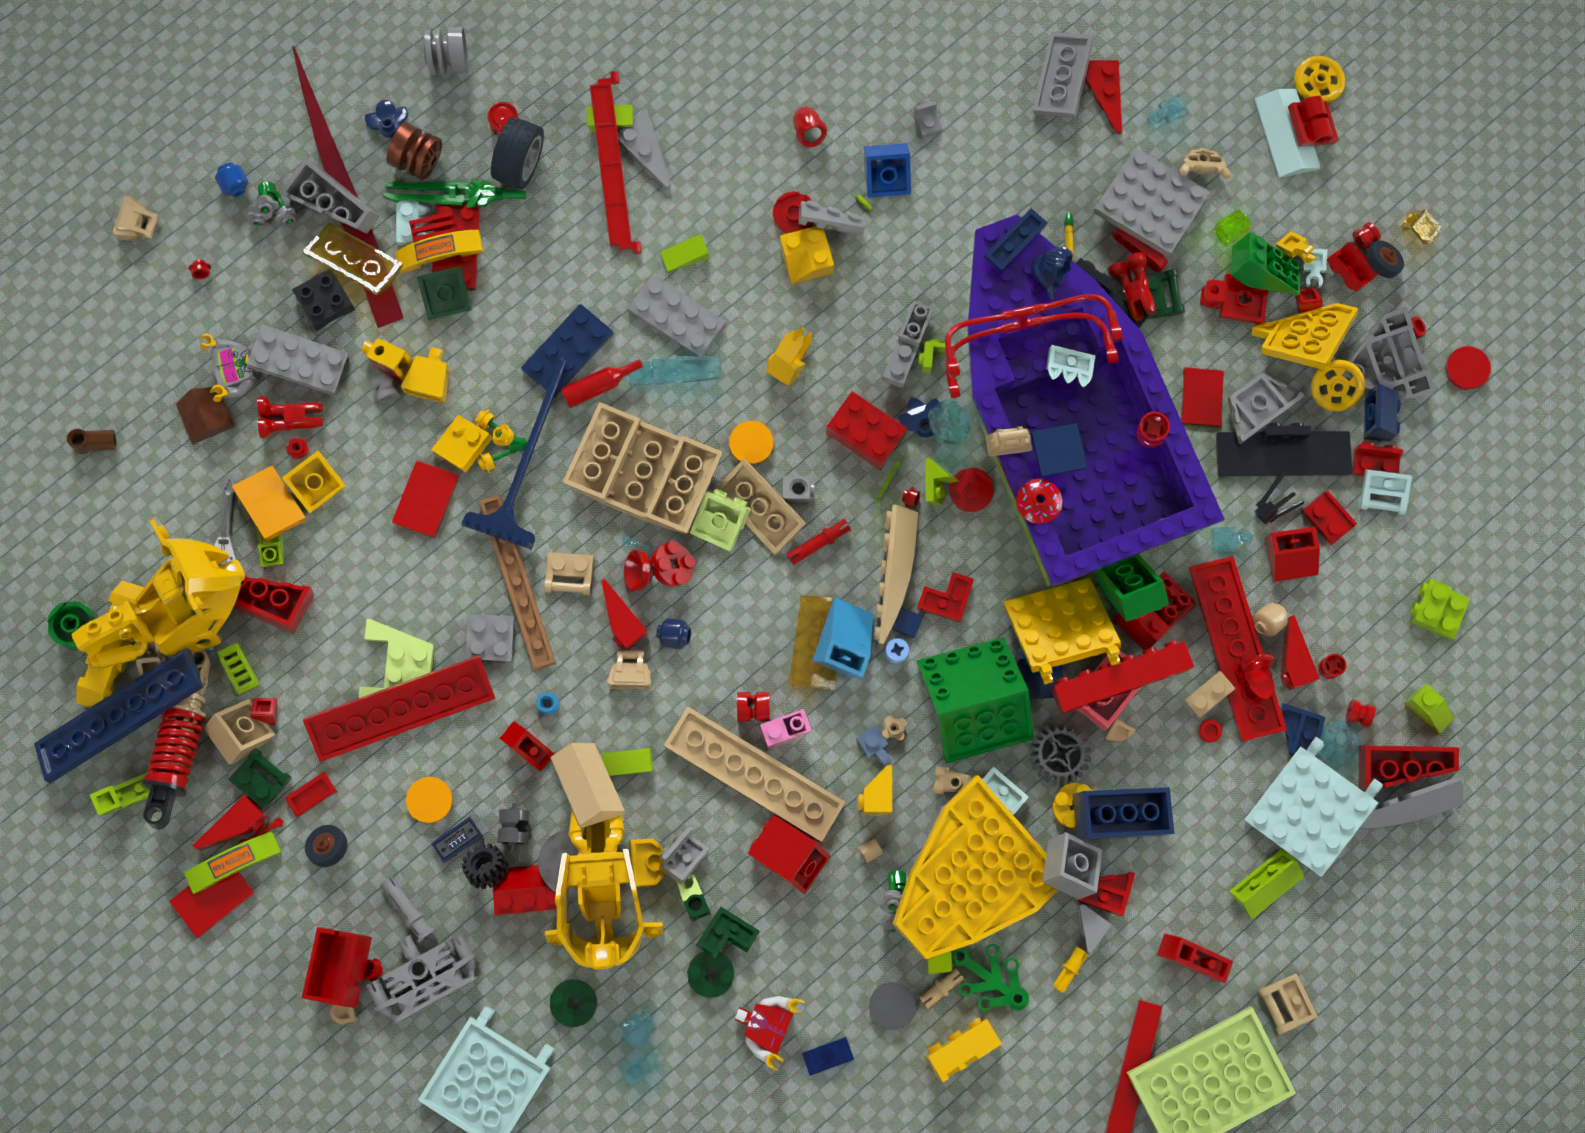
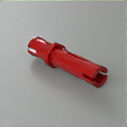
M843 518L832 527L822 529V533L787 552L788 558L796 554L798 555L790 560L792 565H796V563L827 544L832 545L835 543L834 540L850 532L851 528L849 525L840 530L842 526L847 524V521Z

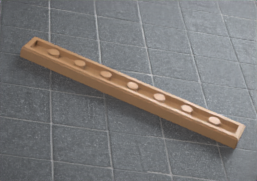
M501 495L479 501L482 513L488 515L498 510L503 505ZM490 536L534 671L556 664L518 546Z

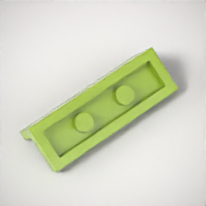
M1280 849L1229 892L1244 907L1248 917L1254 919L1302 880L1304 874L1298 861L1284 849Z

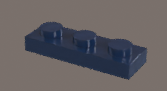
M1030 208L986 253L984 258L1002 273L1041 233L1048 222Z

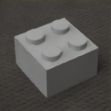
M1066 832L1049 839L1042 882L1077 899L1097 893L1102 850Z

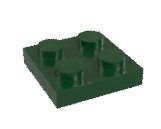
M461 266L417 277L428 320L473 310Z

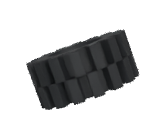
M488 843L486 847L485 844H480L479 849L477 846L473 848V853L468 851V858H463L462 871L472 886L474 885L477 889L479 887L486 889V885H488L489 888L494 887L492 883L496 882V884H499V878L504 879L506 876L504 872L508 871V863L496 845L492 846V844ZM492 862L488 868L478 871L483 864Z

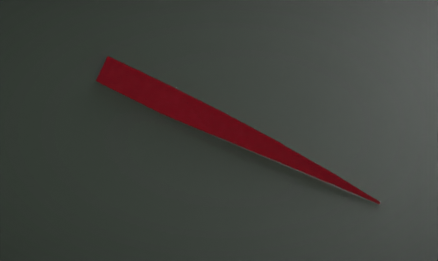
M292 46L301 89L324 171L358 198L295 46ZM341 222L377 327L380 328L404 319L372 229L366 234Z

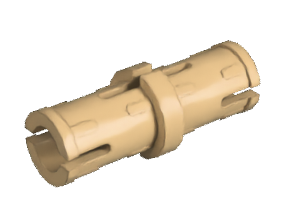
M954 968L940 981L936 980L934 982L935 985L918 998L929 1009L943 996L947 997L949 995L948 992L965 979Z

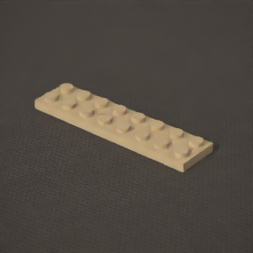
M690 707L686 708L663 745L821 843L846 803Z

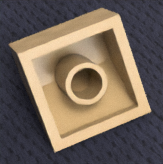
M250 699L215 713L203 728L229 765L246 758L255 748H260L276 735L267 723L250 717L253 704Z

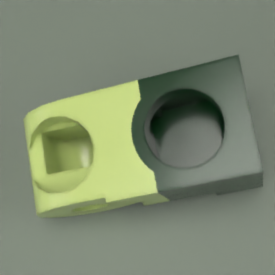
M694 873L690 874L682 885L677 882L691 922L711 914Z

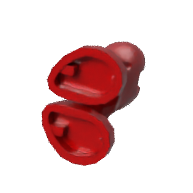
M1143 252L1128 256L1126 258L1127 263L1118 262L1107 268L1108 275L1111 278L1120 280L1123 286L1122 292L1127 299L1129 312L1135 322L1143 319L1140 302H1142L1148 315L1156 313L1155 302L1149 289V280H1147L1145 271L1147 257ZM1131 270L1134 273L1136 281L1132 280Z
M259 396L257 398V408L260 417L258 419L260 438H268L274 432L283 430L288 432L293 429H315L323 426V418L305 417V414L322 412V403L305 402L275 405L271 404L267 397ZM277 416H283V417H284V420H271V419H267V418L277 417Z

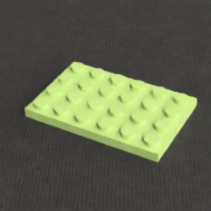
M1253 1007L1240 1011L1126 1072L1156 1133H1224L1296 1094Z

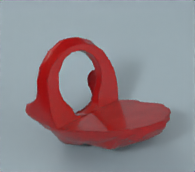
M807 106L800 107L795 111L793 123L798 141L805 147L820 145L826 138L827 127L820 119L819 114L813 108ZM814 127L821 130V135L816 141L809 142L805 140L804 135L806 131Z
M1270 653L1262 654L1247 661H1243L1242 657H1240L1241 668L1250 689L1259 698L1267 700L1273 695L1275 689L1272 672L1269 669L1274 663L1273 655Z

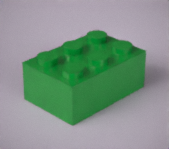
M1140 554L1096 570L1101 591L1126 622L1169 605L1164 582Z

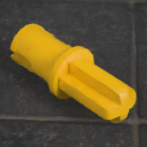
M1075 947L1066 964H1062L1064 968L1053 984V987L1059 992L1064 993L1074 976L1079 975L1078 971L1089 955L1082 949Z

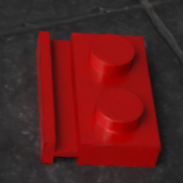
M1328 490L1301 511L1330 545H1333L1357 525L1355 520Z

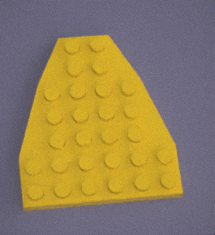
M975 775L942 808L910 871L902 894L903 896L892 923L923 959L974 944L1037 912L1058 891V889L1042 882L1046 852L979 775Z

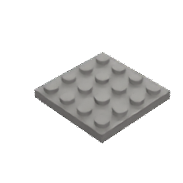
M1135 147L1095 207L1093 213L1169 258L1210 191Z

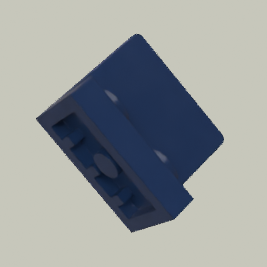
M1019 650L1016 653V663L1028 688L1029 699L1054 698L1051 688L1056 685L1055 681L1063 678V665L1052 667L1053 673L1051 675L1053 682L1044 684L1040 672L1032 673L1023 650Z

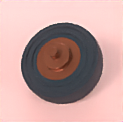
M1376 241L1366 252V258L1371 268L1385 278H1394L1404 268L1402 255L1392 244L1386 241Z
M320 826L311 832L305 842L306 856L313 864L319 867L332 866L344 857L348 847L347 838L336 826Z

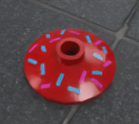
M1039 478L1029 480L1021 486L1017 493V510L1030 523H1049L1057 517L1062 508L1061 492L1055 484L1048 480ZM1042 496L1044 498V502H1037L1036 497Z

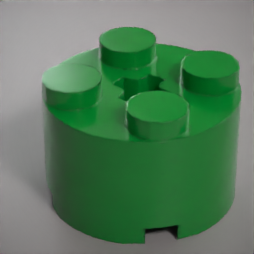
M80 602L60 603L52 609L48 616V634L59 645L70 650L79 651L73 640L72 633L99 616L94 610Z

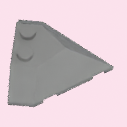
M1407 307L1384 314L1350 358L1349 362L1355 364L1363 373L1365 388L1373 389L1377 384H1382L1398 392V395L1415 399L1434 392L1436 389L1418 346ZM1347 370L1342 374L1347 380H1350L1353 376Z

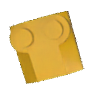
M319 450L282 477L309 513H312L346 487L345 483Z

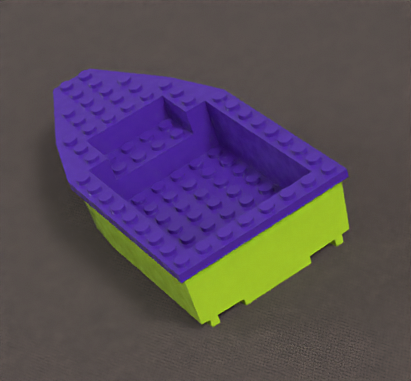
M1016 214L975 230L968 320L998 315L1004 311L1041 303L1048 304L1074 296L1095 294L1109 301L1112 309L1116 312L1123 335L1122 340L1113 341L1118 353L1119 362L1109 364L1103 340L1104 334L1101 328L1095 322L1081 318L1045 322L1043 325L988 335L968 343L972 399L985 439L987 435L994 433L997 429L1004 430L1023 426V429L1029 430L1031 437L1032 431L1074 423L1078 425L1087 469L1041 478L1032 437L1031 451L993 456L1047 587H1055L1220 523L1225 518L1142 331L1097 281L1074 261H1071V270L1065 273L1062 284L1058 286L1057 291L1054 293L1053 301H1050L1046 290L1036 281L1031 272V264L1038 255H1044L1049 250L1056 248L1055 245L1041 234L1002 273L984 258L986 253L1021 219ZM1095 300L1074 302L1028 316L1029 319L1063 313H1087L1103 321L1110 334V326L1106 315L1107 309L1101 302ZM1018 318L967 326V334L970 336L981 331L1001 327L1002 324L1018 321ZM1051 345L1095 355L1092 378L1085 387L1081 386L1077 376L1069 384L1065 381L1063 373H1060L1056 379H1051L1048 369H1046ZM1149 412L1164 414L1170 423L1167 437L1156 448L1142 446L1136 437V430L1142 417ZM1038 478L1048 480L1055 484L1061 492L1063 500L1061 511L1049 523H1030L1017 510V493L1021 486L1029 480ZM1042 496L1036 497L1037 502H1044V498Z

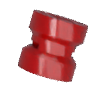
M1339 654L1328 655L1318 665L1320 675L1326 679H1334L1342 675L1347 668L1345 659Z
M1352 699L1348 705L1345 720L1351 723L1360 722L1361 726L1369 728L1373 722L1376 707L1370 704L1364 706L1360 701Z

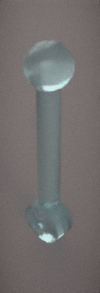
M624 536L622 539L624 545L632 544L650 551L656 549L655 547L631 540L629 536Z

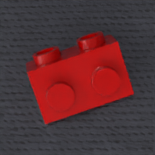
M1351 241L1347 242L1339 251L1333 253L1326 260L1329 263L1330 269L1334 273L1339 274L1344 279L1345 285L1355 292L1364 288L1378 275L1369 265L1367 258Z

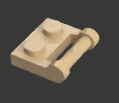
M548 552L544 592H577L590 596L594 556ZM553 578H583L584 584L553 582Z
M1297 973L1257 990L1260 997L1264 998L1277 1025L1275 1029L1278 1035L1318 1017ZM1278 991L1291 1021L1285 1023L1271 994L1272 992Z

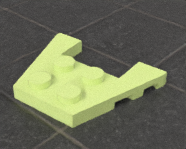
M366 619L365 640L388 642L384 688L360 687L359 698L432 672L433 644L374 620Z

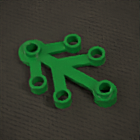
M989 944L985 949V953L989 957L991 973L972 960L965 948L962 947L951 951L952 963L954 965H964L986 981L974 984L967 982L960 984L958 992L961 996L968 997L972 993L998 990L1005 996L992 999L981 997L977 1002L978 1008L982 1011H988L992 1007L1008 1005L1012 1010L1020 1011L1027 1007L1029 995L1025 989L1020 987L1017 971L1019 969V962L1017 959L1009 958L1004 963L1005 969L1009 972V987L1002 982L998 958L1000 948L998 945ZM991 946L995 947L997 950V953L994 956L990 955L988 952ZM957 952L964 954L962 961L956 959ZM1009 961L1016 963L1015 969L1011 970L1008 968ZM963 985L969 986L970 992L968 994L962 993L961 988ZM1014 995H1021L1022 1000L1020 1003L1014 1002ZM983 999L989 1002V1006L985 1009L981 1007Z

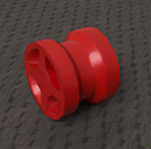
M1371 222L1365 223L1362 229H1357L1352 233L1355 243L1363 250L1368 249L1372 242L1375 243L1381 239L1379 230Z

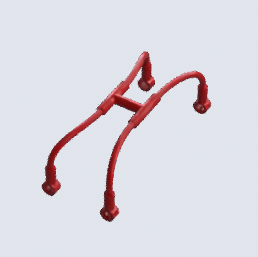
M1085 294L1048 304L1041 303L1004 311L998 315L957 323L948 330L945 337L946 348L944 349L946 354L945 373L951 399L960 397L959 386L956 380V376L960 375V370L955 356V352L960 347L981 337L1000 332L1007 333L1043 325L1045 322L1071 318H1081L1095 322L1104 334L1103 340L1108 363L1119 362L1118 353L1113 341L1122 340L1123 335L1116 312L1112 309L1111 304L1106 298L1095 294ZM1095 300L1101 302L1107 309L1106 315L1110 326V334L1103 321L1087 313H1063L1029 319L1028 316L1074 302ZM1018 318V321L1002 324L1001 327L970 335L957 342L954 346H951L953 333L963 327Z

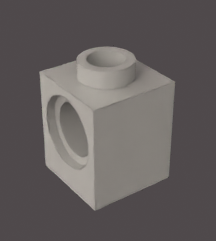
M783 476V499L786 503L809 504L810 497H814V484L810 483V477ZM795 486H802L805 491L798 495L792 489Z

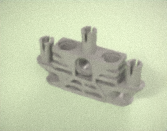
M464 933L450 940L461 959L458 962L455 957H452L453 952L448 949V942H444L420 955L411 935L403 940H399L397 943L408 962L382 976L383 981H387L386 987L391 989L389 992L392 997L391 999H388L379 979L373 981V984L370 983L365 986L376 1005L372 1010L375 1012L379 1011L386 1017L393 1019V1025L419 1013L478 979V976L474 975L478 952L473 953ZM419 962L425 966V971L421 976L416 975L414 972V967ZM453 964L454 967L440 975L438 974L439 971ZM465 966L467 969L466 979L463 978L460 970ZM430 974L432 975V979L421 984L420 986L418 985L416 980H424L428 978ZM410 987L413 988L411 991L398 997L397 994L407 990ZM398 1004L402 1013L398 1015L391 1006Z

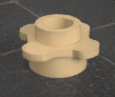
M887 716L884 719L885 730L882 731L883 737L886 739L896 738L898 741L903 740L905 737L903 733L904 727L907 725L904 718L893 719L891 716Z

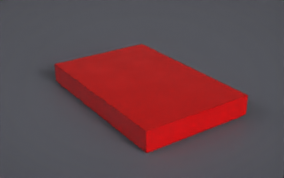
M416 460L392 523L435 539L458 482L459 475Z
M237 872L196 894H193L190 886H187L169 902L196 938H200L255 894V891L241 873Z

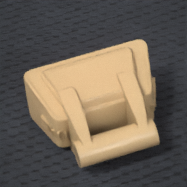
M125 196L113 228V234L117 240H138L139 238L151 240L159 215L153 212L150 213L143 204L129 196ZM145 220H147L148 223H147L146 228H145V230H144V229H142V228H143V225H144Z
M1023 426L1004 430L997 429L994 433L986 436L989 456L1032 450L1029 430L1023 429Z
M617 650L618 660L617 663L612 665L607 681L609 688L651 689L650 669L647 664L643 663L644 651ZM623 659L637 660V663H624Z

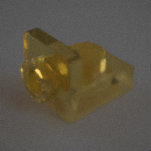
M1427 210L1410 212L1401 225L1403 230L1411 229L1423 244H1430L1442 228Z

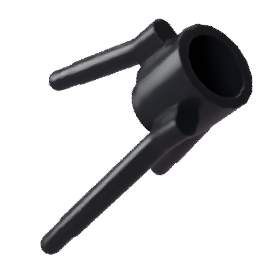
M1285 470L1276 478L1263 498L1255 504L1258 508L1254 512L1264 524L1272 523L1277 518L1304 504V501L1301 500L1278 512L1281 506L1296 495L1295 492L1290 493L1276 505L1271 501L1265 503L1285 476Z

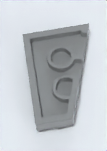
M801 201L799 224L806 225L807 221L815 223L819 228L832 225L837 231L859 235L863 233L865 227L864 219H861V216L857 214H844L834 207L824 208L814 201Z

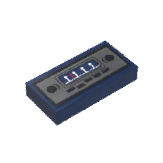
M468 817L432 842L431 845L442 861L446 863L482 838L483 834L472 818Z

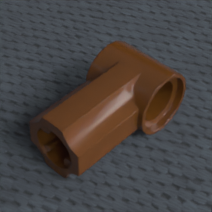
M77 428L71 430L67 435V443L78 454H86L89 451L115 450L117 446L114 430L84 431ZM84 438L82 444L75 445L77 439Z

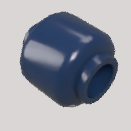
M666 618L662 625H658L656 637L660 639L663 647L683 649L685 645L690 643L692 630L691 627H688L686 621Z

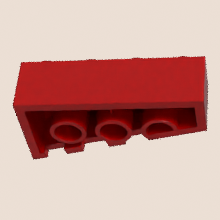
M245 575L233 609L294 634L314 593L311 586L292 585L288 582L280 583L268 581V579L250 578Z
M1359 745V789L1363 792H1366L1374 779L1383 784L1382 788L1459 771V747Z

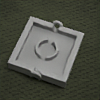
M489 613L486 615L468 614L465 660L480 655L484 664H493V662L512 663L514 616H499Z

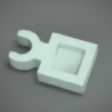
M1314 249L1310 254L1314 255L1316 259L1310 264L1304 262L1303 272L1310 273L1305 281L1306 287L1310 286V280L1312 279L1318 281V288L1322 287L1323 277L1320 273H1326L1328 249Z

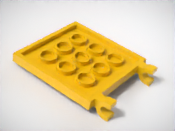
M1090 578L1004 601L1005 611L1032 673L1040 672L1044 684L1053 682L1051 675L1053 673L1052 667L1106 653L1111 666L1120 663L1118 655L1120 654L1121 641Z

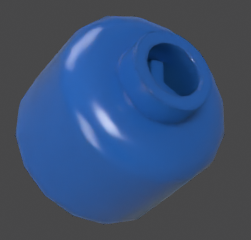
M226 163L217 169L215 180L224 195L238 197L245 193L244 189L248 185V179L241 166Z

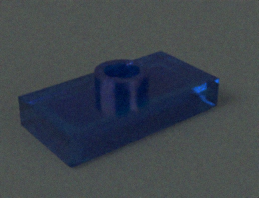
M847 1037L802 1053L809 1076L854 1060Z

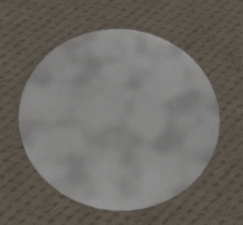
M569 830L560 831L549 837L539 852L538 866L540 874L545 883L554 892L557 889L562 854L578 855L577 848L573 846L568 836ZM583 832L584 840H586V832ZM569 887L568 898L578 899V887Z

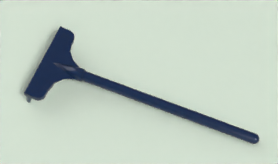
M562 357L558 360L503 505L488 515L474 512L466 513L462 520V526L532 550L535 536L533 533L519 527L514 518L513 507L566 367L567 360Z

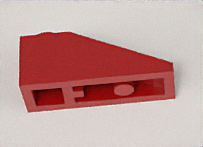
M603 579L601 583L611 630L614 635L612 640L619 649L624 647L629 651L649 635L648 631L606 579Z
M1295 615L1288 617V623L1284 627L1281 658L1282 674H1280L1283 685L1287 686L1289 691L1314 683L1320 679Z
M244 795L192 846L202 851L251 834L253 831L258 832L266 824L265 820L268 816L251 798Z
M1165 933L1157 952V956L1223 983H1226L1233 963L1232 960L1182 937Z

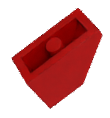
M515 721L510 724L499 738L540 772L549 763L551 756L555 754Z

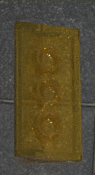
M328 223L303 250L304 255L376 295L391 287L403 266V263L331 223Z
M801 595L789 685L834 691L836 671L812 662L833 598Z

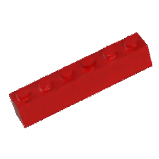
M1173 640L1163 644L1164 648L1156 650L1155 647L1142 651V656L1134 658L1132 654L1120 659L1121 663L1111 666L1110 662L1100 665V670L1091 673L1090 669L1078 673V677L1069 680L1068 677H1064L1055 681L1056 685L1051 688L1060 715L1190 671L1194 668V664L1185 641L1178 643L1177 640Z

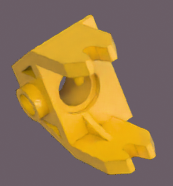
M804 327L785 334L776 351L769 357L766 363L768 367L765 372L787 386L794 383L806 366V363L801 360L812 343V333L809 332L803 337Z

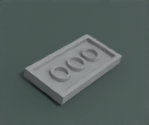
M1051 32L1032 109L1034 114L1076 118L1094 43L1093 35Z
M652 274L628 307V312L700 359L726 325V321L654 274Z
M262 324L248 359L247 367L334 396L349 353Z

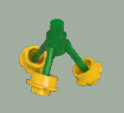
M489 409L485 412L481 410L475 422L478 423V427L485 431L490 426L494 428L493 442L500 446L509 445V449L493 457L490 456L489 452L479 455L480 458L477 459L482 472L486 470L488 473L496 468L494 461L517 453V451L523 452L528 442L525 438L515 436L508 425L502 424L498 426L493 422L495 415L491 414Z

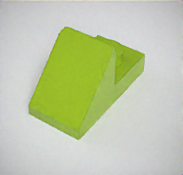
M928 457L925 458V500L933 506H942L943 498L945 497L943 483L958 482V480L941 464Z

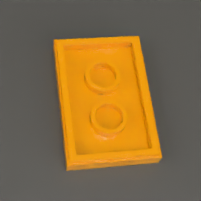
M273 465L232 485L234 493L265 542L306 521V517Z

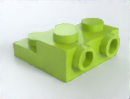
M1431 578L1423 582L1419 587L1418 594L1420 597L1418 602H1415L1411 607L1409 613L1412 615L1410 623L1452 641L1455 639L1470 598L1452 591V587Z

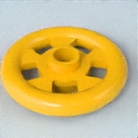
M1313 56L1299 64L1294 74V84L1297 92L1304 99L1312 96H1321L1320 91L1328 89L1329 94L1322 96V99L1331 103L1340 97L1345 88V74L1340 65L1334 60L1325 56ZM1320 65L1328 67V72L1319 69ZM1307 68L1313 70L1310 76L1304 73ZM1317 77H1322L1324 81H1319ZM1331 77H1336L1337 84H1330ZM1308 82L1313 88L1310 92L1304 86Z
M1330 361L1326 370L1318 369L1314 373L1311 380V394L1315 402L1326 410L1334 412L1347 410L1357 404L1364 393L1365 379L1363 373L1355 364L1349 361ZM1334 370L1336 375L1327 379L1325 374ZM1346 370L1353 375L1350 380L1342 376ZM1336 384H1342L1341 389H1334ZM1326 385L1328 393L1321 394L1320 386ZM1349 386L1356 387L1352 396L1346 394ZM1332 396L1341 397V402H1331Z

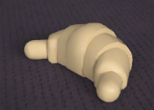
M1206 148L1190 150L1179 169V174L1185 176L1188 172H1196V174L1200 175L1213 172L1215 174L1220 173L1225 179L1231 176V172L1226 167V162L1217 152L1207 150Z

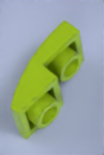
M257 529L259 541L257 547L261 568L284 564L282 534L265 542Z
M651 748L601 753L602 761L609 776L654 771Z

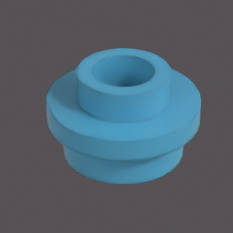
M542 693L536 700V708L543 715H552L559 708V700L553 693ZM546 700L552 701L550 708L544 707Z

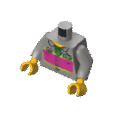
M204 333L199 337V339H205L208 344L201 343L199 345L201 349L206 350L210 346L213 348L210 352L218 385H214L210 393L216 392L219 394L215 395L213 400L219 402L223 397H242L258 381L256 370L247 367L251 351L243 344L220 338L213 339L212 335Z

